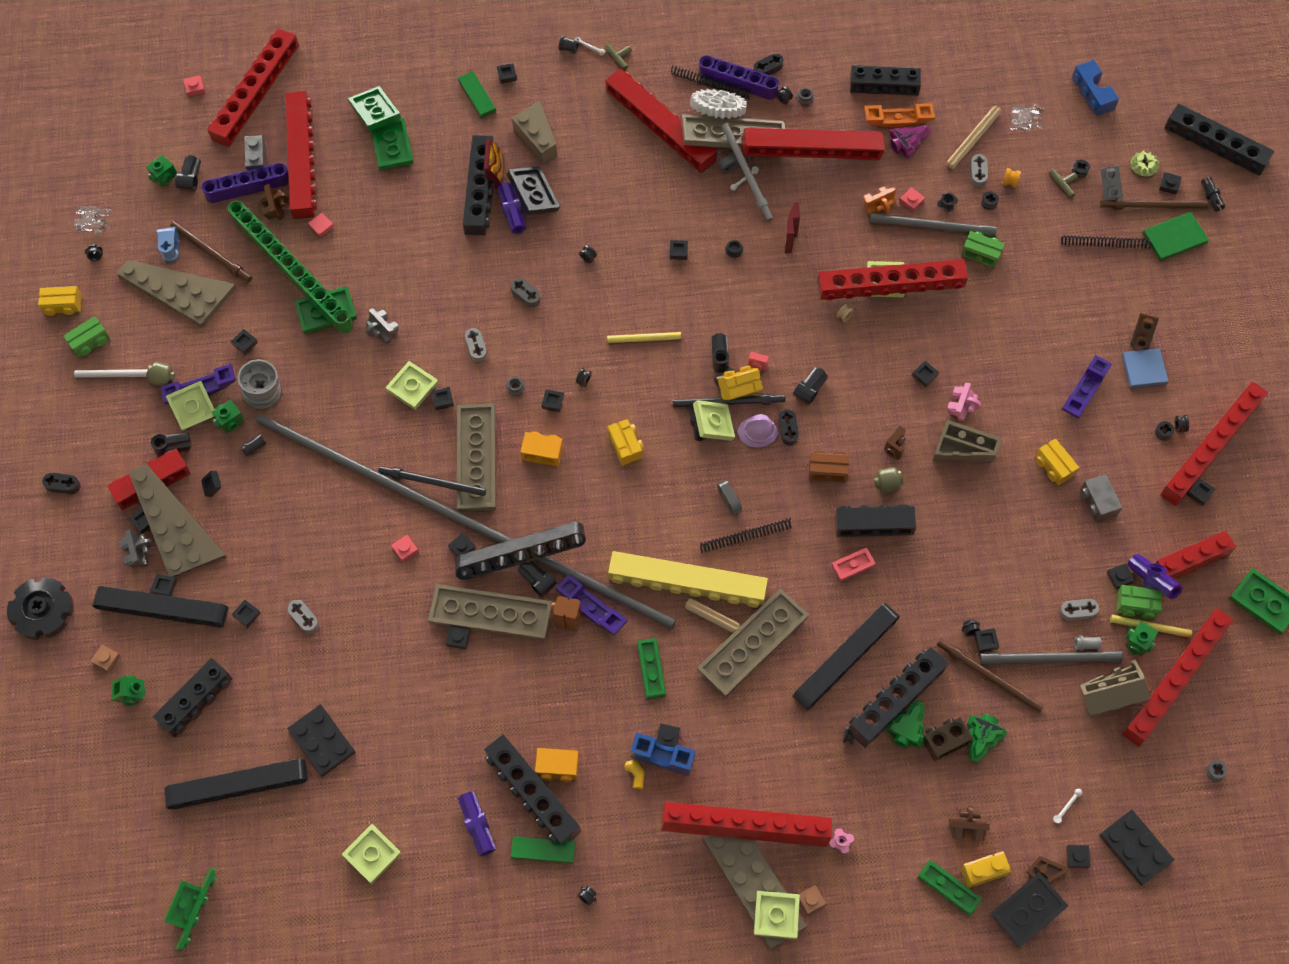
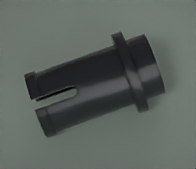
M259 434L249 442H244L241 449L246 456H252L253 452L266 445V442Z

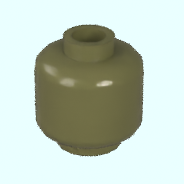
M154 362L152 365H149L146 373V379L149 380V384L158 387L167 385L169 382L173 383L175 372H172L171 365L161 362Z
M895 467L878 470L877 477L874 478L876 489L880 488L884 494L899 491L901 485L904 484L901 471Z

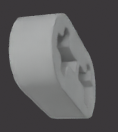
M981 154L974 155L970 163L971 183L975 187L985 186L988 179L987 158ZM978 174H980V178H981L982 180H978V177H977Z
M476 328L467 330L465 340L472 360L475 362L484 361L487 358V350L480 330ZM472 335H475L477 342L473 343ZM476 348H479L481 355H477Z
M1093 599L1066 601L1060 608V615L1067 621L1091 619L1098 613L1099 605ZM1087 605H1089L1090 608H1093L1091 613H1089V610L1082 609H1085ZM1067 607H1069L1070 610L1075 611H1073V613L1070 615L1069 612L1065 610L1067 609Z
M294 600L288 605L290 616L305 633L316 632L319 622L304 602ZM297 606L303 614L299 615L294 608ZM305 618L312 622L313 625L311 627L306 624Z

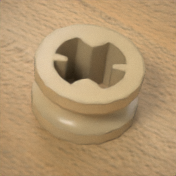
M845 304L840 308L836 316L842 318L843 322H846L854 313V309L849 308V305Z

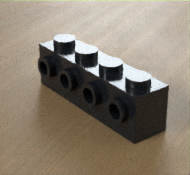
M851 66L850 93L919 96L921 68Z
M907 504L893 507L889 505H880L878 507L862 505L855 508L841 506L836 508L835 512L836 537L914 535L916 530L915 508Z
M210 658L153 718L175 738L185 731L191 720H195L201 714V710L206 705H210L215 700L216 695L221 690L229 686L233 678L215 660Z

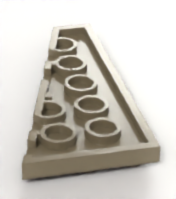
M128 260L117 272L118 277L202 328L236 289L235 284L131 260Z
M147 464L128 471L169 576L176 577L226 557Z

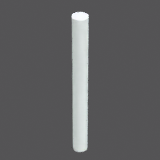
M75 370L74 376L75 378L146 377L147 370Z

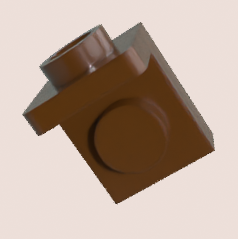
M901 426L886 441L884 447L889 456L900 460L904 452L900 446L906 439L904 437L906 429Z

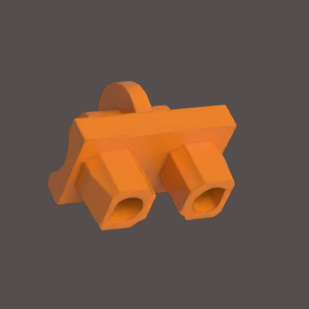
M882 187L877 191V195L867 194L863 196L866 214L870 216L871 213H878L880 211H883L885 214L889 213L890 207L897 204L895 189L893 187L890 189Z

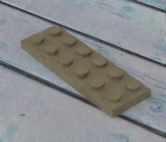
M682 114L681 116L684 145L731 148L721 127L725 123H728L740 149H742L741 138L745 128L785 129L784 121L746 118L728 119L727 117L722 119L721 117L715 118L712 116Z
M495 403L457 405V483L486 489L485 496L457 491L458 512L496 510Z
M436 584L428 622L436 625H451L469 628L470 630L545 641L552 601Z
M780 588L697 667V671L726 698L809 618V614Z
M717 836L705 837L703 841L755 924L757 891L786 892L753 840ZM800 915L798 917V933L807 927ZM762 936L770 950L788 940L786 938Z

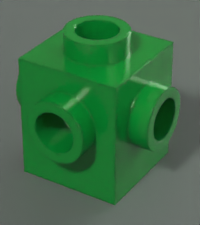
M163 154L146 166L149 172L148 178L153 183L157 182L161 187L169 183L177 175L174 165Z
M232 400L217 406L212 411L215 418L212 421L218 429L222 428L225 433L235 430L241 423L245 422L241 412Z
M1140 621L1135 629L1130 628L1125 636L1128 641L1124 646L1131 653L1143 656L1146 651L1150 653L1156 642L1153 640L1159 631Z
M127 675L112 681L111 701L121 702L125 706H134L135 703L144 699L146 692L144 680L137 679L133 675Z

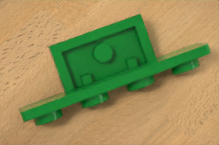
M213 867L208 869L201 887L183 880L180 881L163 920L166 923L182 928L174 950L182 951L183 947L187 948L191 936L189 933L191 928H195L199 921L200 915L197 914L200 907H204L207 902V890L209 886H213L217 878L215 874L216 869Z

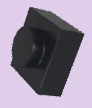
M513 63L496 66L500 84L517 81Z
M1164 172L1159 190L1177 195L1182 176Z
M670 240V259L688 260V240Z
M243 329L231 340V343L246 355L258 341Z
M926 361L912 373V376L925 387L939 375V372Z
M450 387L432 390L436 410L454 406Z
M546 389L541 405L542 409L560 412L564 393Z
M210 471L201 479L205 497H212L221 489V481L217 471Z
M1199 478L1186 495L1203 506L1216 489Z
M143 508L129 518L142 534L150 528Z
M463 533L448 545L449 549L457 557L476 549V546Z
M1126 563L1111 568L1106 572L1115 590L1120 588L1121 585H1129L1135 581Z
M156 574L150 592L172 596L177 579L171 576Z
M244 600L232 613V616L248 628L261 612Z
M450 625L446 646L466 650L470 629Z
M995 628L975 631L974 636L979 653L999 649L1000 646Z
M660 723L656 741L668 747H675L678 742L680 728Z
M1089 845L1066 846L1068 868L1090 867Z

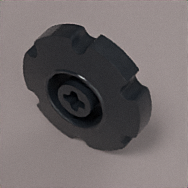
M42 577L41 581L37 583L34 579L28 580L14 591L16 598L8 602V620L13 626L16 625L15 630L25 638L38 640L43 634L50 638L62 631L67 625L65 618L72 616V596L68 591L64 592L66 589L64 585L55 579Z

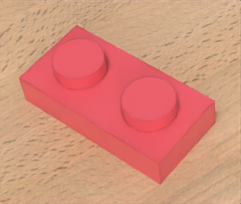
M866 547L833 562L831 566L839 581L842 582L875 567L876 563Z

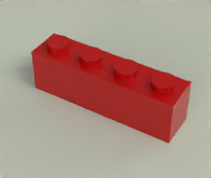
M177 449L167 451L163 456L147 462V465L166 487L191 474ZM129 474L117 478L107 485L122 511L140 501Z
M1225 530L1157 560L1156 564L1164 566L1166 574L1175 580L1229 556L1236 548V545Z

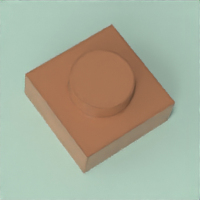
M101 645L91 659V662L110 672L120 655L110 648Z
M816 885L799 894V902L807 915L826 905Z

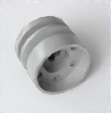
M258 359L242 366L237 377L244 401L249 406L257 409H265L274 405L280 399L281 386L277 370L273 364Z

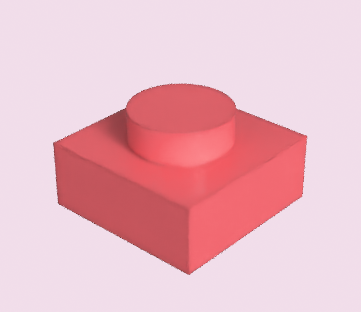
M200 75L184 79L188 97L205 93Z
M911 187L900 198L899 202L914 212L924 202L925 197Z
M751 352L748 366L758 368L759 371H766L769 356Z
M408 535L391 545L402 562L419 552Z

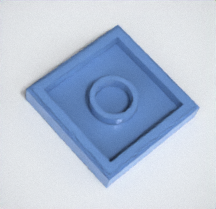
M1160 348L1123 352L1122 358L1130 388L1165 385L1168 383Z

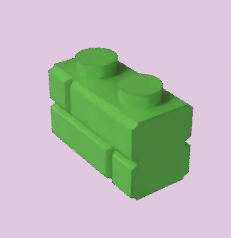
M970 231L961 256L995 268L1005 243H1002L997 238H988L981 232Z
M95 316L63 335L78 358L89 355L91 350L97 346L105 345L107 340L110 339L106 330Z
M1121 585L1117 592L1116 612L1122 613L1126 617L1140 615L1147 620L1155 619L1162 610V593L1159 590Z

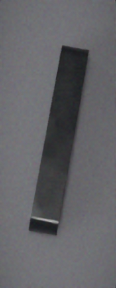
M571 522L462 554L455 559L456 577L460 580H468L581 547L586 541L584 526L580 522Z
M104 586L97 587L92 607L102 611L219 628L224 627L229 607L221 603Z
M883 603L795 691L792 698L805 710L811 709L897 622L900 615L888 604Z
M294 759L165 786L166 809H180L305 783L308 781L305 759Z

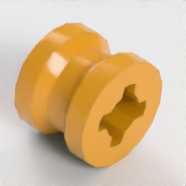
M1007 168L1002 185H1012L1013 188H1017L1021 171H1012L1010 168Z

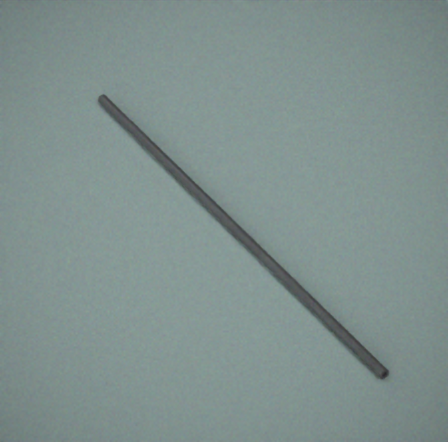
M259 414L256 419L257 423L498 543L513 540L262 414ZM548 556L534 560L564 576L571 575L582 585L671 629L675 625V619Z

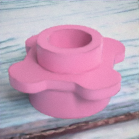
M836 829L834 838L830 840V846L842 853H847L850 843L854 841V837L852 834L844 833L842 829Z

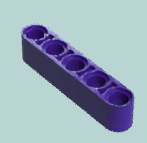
M707 55L699 59L700 76L703 74L702 78L706 75L705 79L709 76V80L712 77V81L715 78V82L719 80L718 83L722 80L721 84L725 81L726 85L728 82V86L732 84L731 87L735 85V89L738 85V90L739 87H741V91L745 88L744 92L748 89L747 93L751 90L750 94L772 100L776 98V92L779 88L777 78Z
M276 163L203 182L201 189L208 202L216 203L265 191L264 186L267 184L270 185L271 189L285 186L289 183V173L286 165Z

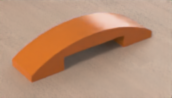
M932 103L915 104L914 108L882 109L881 105L864 106L866 122L881 127L914 126L935 119Z

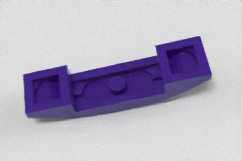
M1095 355L1061 410L1079 419L1112 363Z
M232 364L213 369V374L183 384L176 381L161 386L164 404H169L166 398L167 395L199 381L202 382L208 396L225 389L236 381Z
M569 574L556 587V590L563 597H567L568 600L570 598L579 600L582 614L614 636L628 622L626 618L613 608H608L585 590L584 586Z

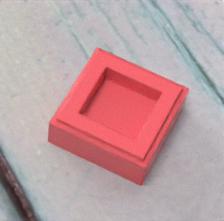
M323 213L308 223L309 227L319 237H322L334 228L333 223Z

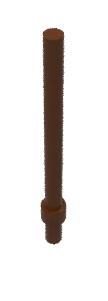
M1115 198L1114 200H1101L1100 207H1114V209L1208 208L1209 201L1123 200V198Z
M173 221L170 224V227H177L181 235L229 268L232 274L240 276L247 282L252 280V276L245 272L243 267L228 260L177 222Z
M942 639L938 641L937 646L949 653L951 658L960 660L1039 713L1042 711L1044 705L962 653L960 648L953 647Z

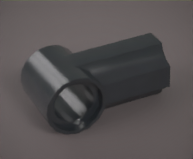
M193 155L185 157L181 173H177L175 178L176 188L196 190L198 185L197 175L201 165L199 158Z
M716 333L714 336H711L712 367L716 372L723 373L725 368L729 366L728 337L723 333Z
M815 367L808 377L797 385L793 395L810 405L817 396L818 390L828 379V375L820 367Z
M188 432L168 436L157 434L151 439V446L158 457L163 456L170 450L177 449L182 451L192 447Z
M533 561L520 564L517 569L540 597L547 594L557 584L548 572H543Z

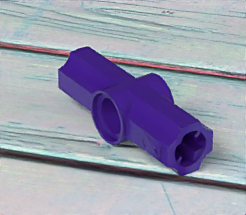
M503 182L498 186V193L502 201L501 205L504 216L508 220L511 232L516 235L521 234L526 230V223L522 215L520 200L516 197L512 184Z
M1140 554L1133 555L1128 561L1127 566L1144 579L1143 583L1146 587L1159 590L1171 600L1176 599L1182 593L1183 587L1166 574L1164 566L1151 563Z
M474 791L462 794L458 797V801L463 811L464 821L470 837L472 836L480 857L489 855L496 850V847L489 832L490 827L485 814L481 811Z

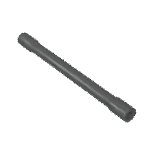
M871 213L870 223L889 224L960 233H970V231L981 232L987 237H996L997 232L996 226L890 216L880 213Z
M1122 651L980 653L979 655L980 665L1075 662L1122 663L1123 660Z

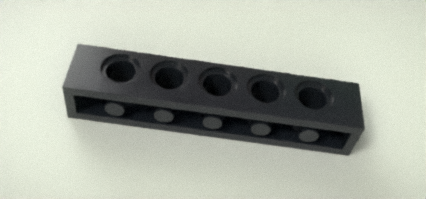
M1179 103L1164 127L1171 133H1175L1259 176L1274 153V150Z
M472 135L463 217L465 235H486V229L490 228L488 213H491L492 206L489 200L493 198L491 183H494V180L486 179L484 172L485 156L483 155H485L486 139H491L494 142L493 136Z
M932 647L926 652L922 650L915 659L917 661L915 663H908L902 670L903 674L900 677L896 675L890 681V687L887 690L883 688L876 695L877 699L873 703L869 701L862 709L864 712L860 716L856 714L849 721L850 727L847 732L865 749L945 671L949 663ZM919 668H924L927 673L922 672ZM906 681H911L914 685H909ZM893 693L900 695L901 698L894 697ZM879 706L885 707L888 711H882ZM866 719L872 720L874 725L868 724Z
M504 734L484 749L486 753L484 758L491 767L495 765L499 770L497 774L503 782H509L511 785L510 791L516 798L519 796L524 801L522 803L523 807L529 814L533 812L536 815L535 821L541 829L545 827L549 831L548 837L555 845L559 843L563 847L581 833L578 823ZM508 757L511 759L508 764H501L503 758ZM516 773L523 774V777L521 779H513V776ZM529 788L536 789L533 795L525 794ZM543 803L549 805L545 811L538 810V807ZM554 819L562 820V823L557 827L551 825Z

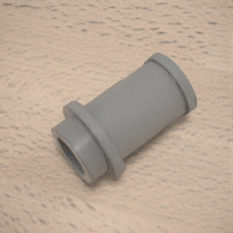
M1080 635L1074 639L1076 650L1101 649L1102 642L1100 637H1083Z

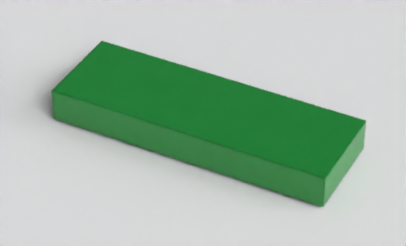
M474 71L458 77L460 85L480 118L496 112V107Z
M657 638L637 641L646 700L666 697Z
M513 836L511 859L573 864L576 843L575 841H569L561 847L559 843L555 845L550 839Z
M931 860L927 862L917 876L918 879L969 917L983 899Z

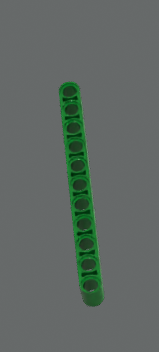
M231 202L228 206V211L233 222L340 333L350 332L353 328V323L348 311L242 202Z

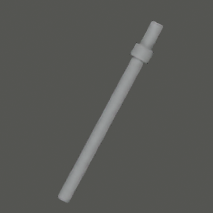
M728 123L723 124L721 127L756 197V204L762 210L766 220L769 221L773 219L768 208L769 204L766 198H763Z

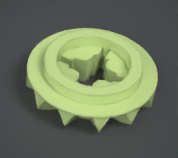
M1143 150L1141 153L1137 152L1132 157L1130 165L1136 174L1147 177L1154 175L1158 171L1160 161L1157 160V156L1151 155V152L1145 153ZM1143 160H1146V163H1148L1147 168L1145 163H1142Z

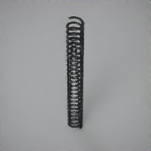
M672 65L671 75H675V76H678V77L681 76V78L684 77V79H687V80H690V81H694V82H697V83L700 82V84H703V85H706V86H710V88L713 87V89L716 88V89H719V90H722V91H729L730 94L733 93V90H734L735 85H733L732 90H731V92H730V88H731V85H732V84L729 85V88H728V90H727V87H728V82H727V83H726V87H725V89H724V85H725V81H724V82H723V85H722V88L720 89L721 83H722V80H721L720 83H719V86H718V88H717V84H718L719 80L716 81V85L714 86V83H715V80H716V79L714 78L713 83H712V85H711V81H712V77H711V78H710V82H709V84H708L709 76L707 77V80H706V82H705V84H704L706 75H704L703 81H702V83H701V79H702V77H703V74H701L700 80L698 81V78H699V75H700V74H699V73L697 74V78H696V80H695V76H696V72H695V73H694V76H693V79H692L693 71L691 72L690 77H689V79H688L690 70H688L687 76L685 77V74H686V72H687V69H685L684 75L682 76V73H683V70H684V69H683V68L681 69V73H680V75H679V72H680V67H679V68H678V71H677V74H676V70H677V66H676L675 69H674V72L672 73L673 67H674V66ZM737 85L734 91L735 95L741 96L742 98L745 97V99L748 98V100H750L749 96L751 90H749V93L746 97L748 89H746L745 94L743 96L745 88L742 89V92L740 94L741 87H739V91L737 93Z
M1063 235V237L1061 236V245H1063V239L1065 237V246L1067 245V238L1069 240L1068 245H1070L1071 237L1072 246L1074 245L1075 238V245L1077 246L1079 238V246H1081L1082 237L1083 246H1085V239H1087L1086 246H1088L1089 238L1090 246H1092V240L1094 238V247L1096 246V239L1098 240L1097 246L1099 247L1100 238L1101 247H1103L1104 239V247L1107 246V239L1109 241L1108 247H1110V241L1112 239V248L1114 247V240H1116L1115 247L1117 248L1119 240V248H1121L1122 239L1123 248L1125 247V240H1127L1126 248L1129 247V240L1130 248H1132L1133 240L1134 249L1136 248V241H1138L1137 248L1139 249L1140 240L1141 249L1143 248L1144 240L1145 249L1147 248V241L1149 242L1148 249H1150L1151 246L1150 240H1146L1145 238L1142 240L1141 238L1124 239L1123 237L1121 239L1120 237H1114L1113 239V237L1102 238L1101 236H1093L1092 238L1091 236L1080 237L1076 235L1074 237L1072 235Z
M789 518V520L786 519L785 521H778V523L775 522L774 524H767V526L764 525L763 527H756V529L753 528L752 530H745V532L741 531V533H734V535L730 534V537L728 535L726 537L723 536V538L719 537V540L716 538L715 541L713 539L711 541L708 540V542L705 541L704 544L701 542V553H703L702 546L704 548L705 553L707 552L706 546L708 548V551L710 552L709 543L713 551V543L716 549H718L717 542L720 548H722L721 542L723 544V547L725 548L724 539L728 547V539L731 545H733L732 538L734 540V544H736L735 536L739 544V535L741 537L742 542H744L743 535L745 537V540L748 541L746 532L748 534L749 540H751L750 532L752 534L753 539H755L754 531L756 537L759 538L757 529L760 533V537H762L761 529L764 533V536H766L765 528L767 530L768 535H770L769 528L771 530V533L773 534L772 525L774 527L775 533H777L776 525L778 527L779 532H781L779 523L781 524L783 531V522L785 524L786 530H788L787 522L789 524L790 529H792L790 522L791 518Z

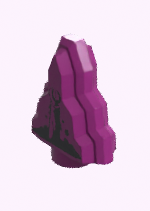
M917 126L913 129L908 127L892 129L889 131L892 139L890 140V146L895 153L901 152L905 158H909L920 147V142L928 137L931 129L928 126Z

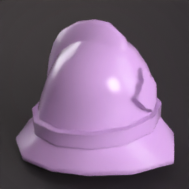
M763 414L749 417L740 424L737 430L740 440L747 446L755 448L771 444L779 435L774 422Z

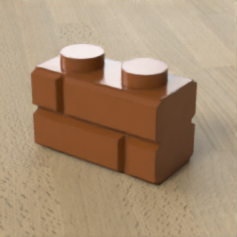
M824 451L810 453L809 480L847 482L849 455H845L843 452L825 454Z
M558 596L556 602L551 604V620L555 621L556 628H568L570 631L577 632L582 618L580 601L572 598L568 600L567 597Z

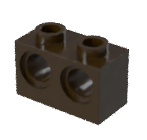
M960 717L956 720L954 718L946 720L943 726L938 729L936 727L928 729L925 732L926 735H924L923 743L935 762L969 745L973 738ZM950 730H957L960 736L954 737ZM932 739L941 740L942 745L936 746Z

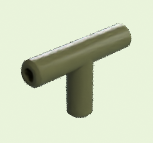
M610 43L606 44L605 49L622 70H626L628 65L622 57L632 52L631 47L627 46L616 52Z
M1051 169L1049 171L1050 176L1068 197L1072 198L1075 192L1068 184L1076 180L1078 175L1072 173L1062 178L1055 169Z

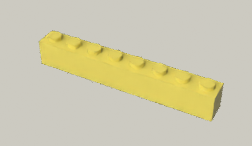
M615 551L612 552L608 570L609 580L617 584L625 582L635 587L647 586L657 591L665 589L674 594L682 592L692 597L705 596L714 601L722 599L732 604L744 603L754 608L764 604L768 580L765 577Z

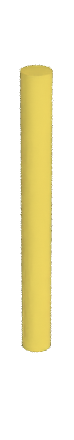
M681 332L607 336L608 343L680 340Z
M1111 615L1110 618L1111 623L1136 627L1142 621ZM1142 621L1162 633L1187 638L1192 636V630Z

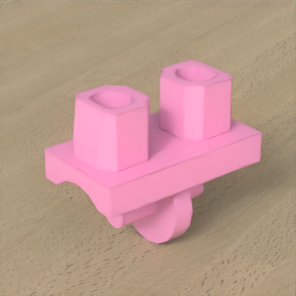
M965 383L964 387H955L953 397L954 399H959V402H949L947 407L949 414L957 416L959 421L964 422L967 412L973 413L974 409L981 407L978 395L974 394L970 389L971 383Z

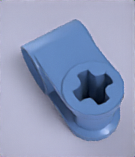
M177 227L158 229V250L162 253L163 259L166 262L176 261L179 257V233Z

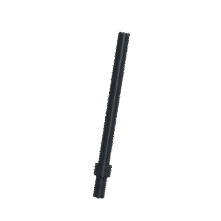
M762 394V396H745L732 400H723L722 398L673 400V407H689V404L697 400L728 405L756 403L771 405V403L786 402L785 395Z
M380 466L378 469L379 473L389 475L393 479L400 480L402 478L475 495H486V489L406 472L397 467L392 469Z

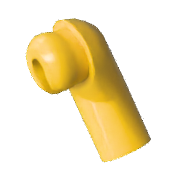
M636 760L627 761L624 768L634 776L633 788L642 790L645 777L644 769Z

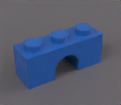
M1091 60L1077 65L1072 79L1078 85L1082 96L1088 101L1090 109L1098 116L1115 110L1119 98L1111 86L1100 88L1095 85L1099 83L1102 71L1096 61Z
M637 732L630 750L632 759L690 776L696 754L695 750L679 745L675 747L662 745L656 741V738Z

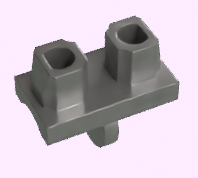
M1119 165L1100 168L1104 200L1122 198L1123 192Z
M373 308L368 311L370 316L366 323L368 327L366 329L367 335L380 336L387 344L390 343L392 336L398 333V324L395 321L387 323L388 315L384 310L376 312Z
M131 530L125 531L126 537L119 541L122 550L130 552V554L123 558L125 565L129 567L137 565L145 567L149 565L146 554L149 553L148 549L153 546L152 540L145 539V535L132 533Z

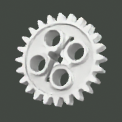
M701 89L691 95L690 106L692 109H696V112H702V115L707 114L708 117H721L722 119L727 117L731 119V117L737 118V116L742 117V115H745L747 101H744V98H740L741 96H735V93L730 94L729 91H716L715 89L713 91L709 89L704 91Z

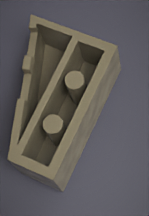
M540 101L511 118L513 131L543 165L557 157L556 142Z
M946 420L933 460L993 462L1002 438Z
M1136 660L1131 661V666L1121 670L1118 667L1114 669V674L1105 678L1101 675L1080 685L1089 715H1099L1105 711L1121 709L1124 706L1140 704L1150 700L1145 677Z

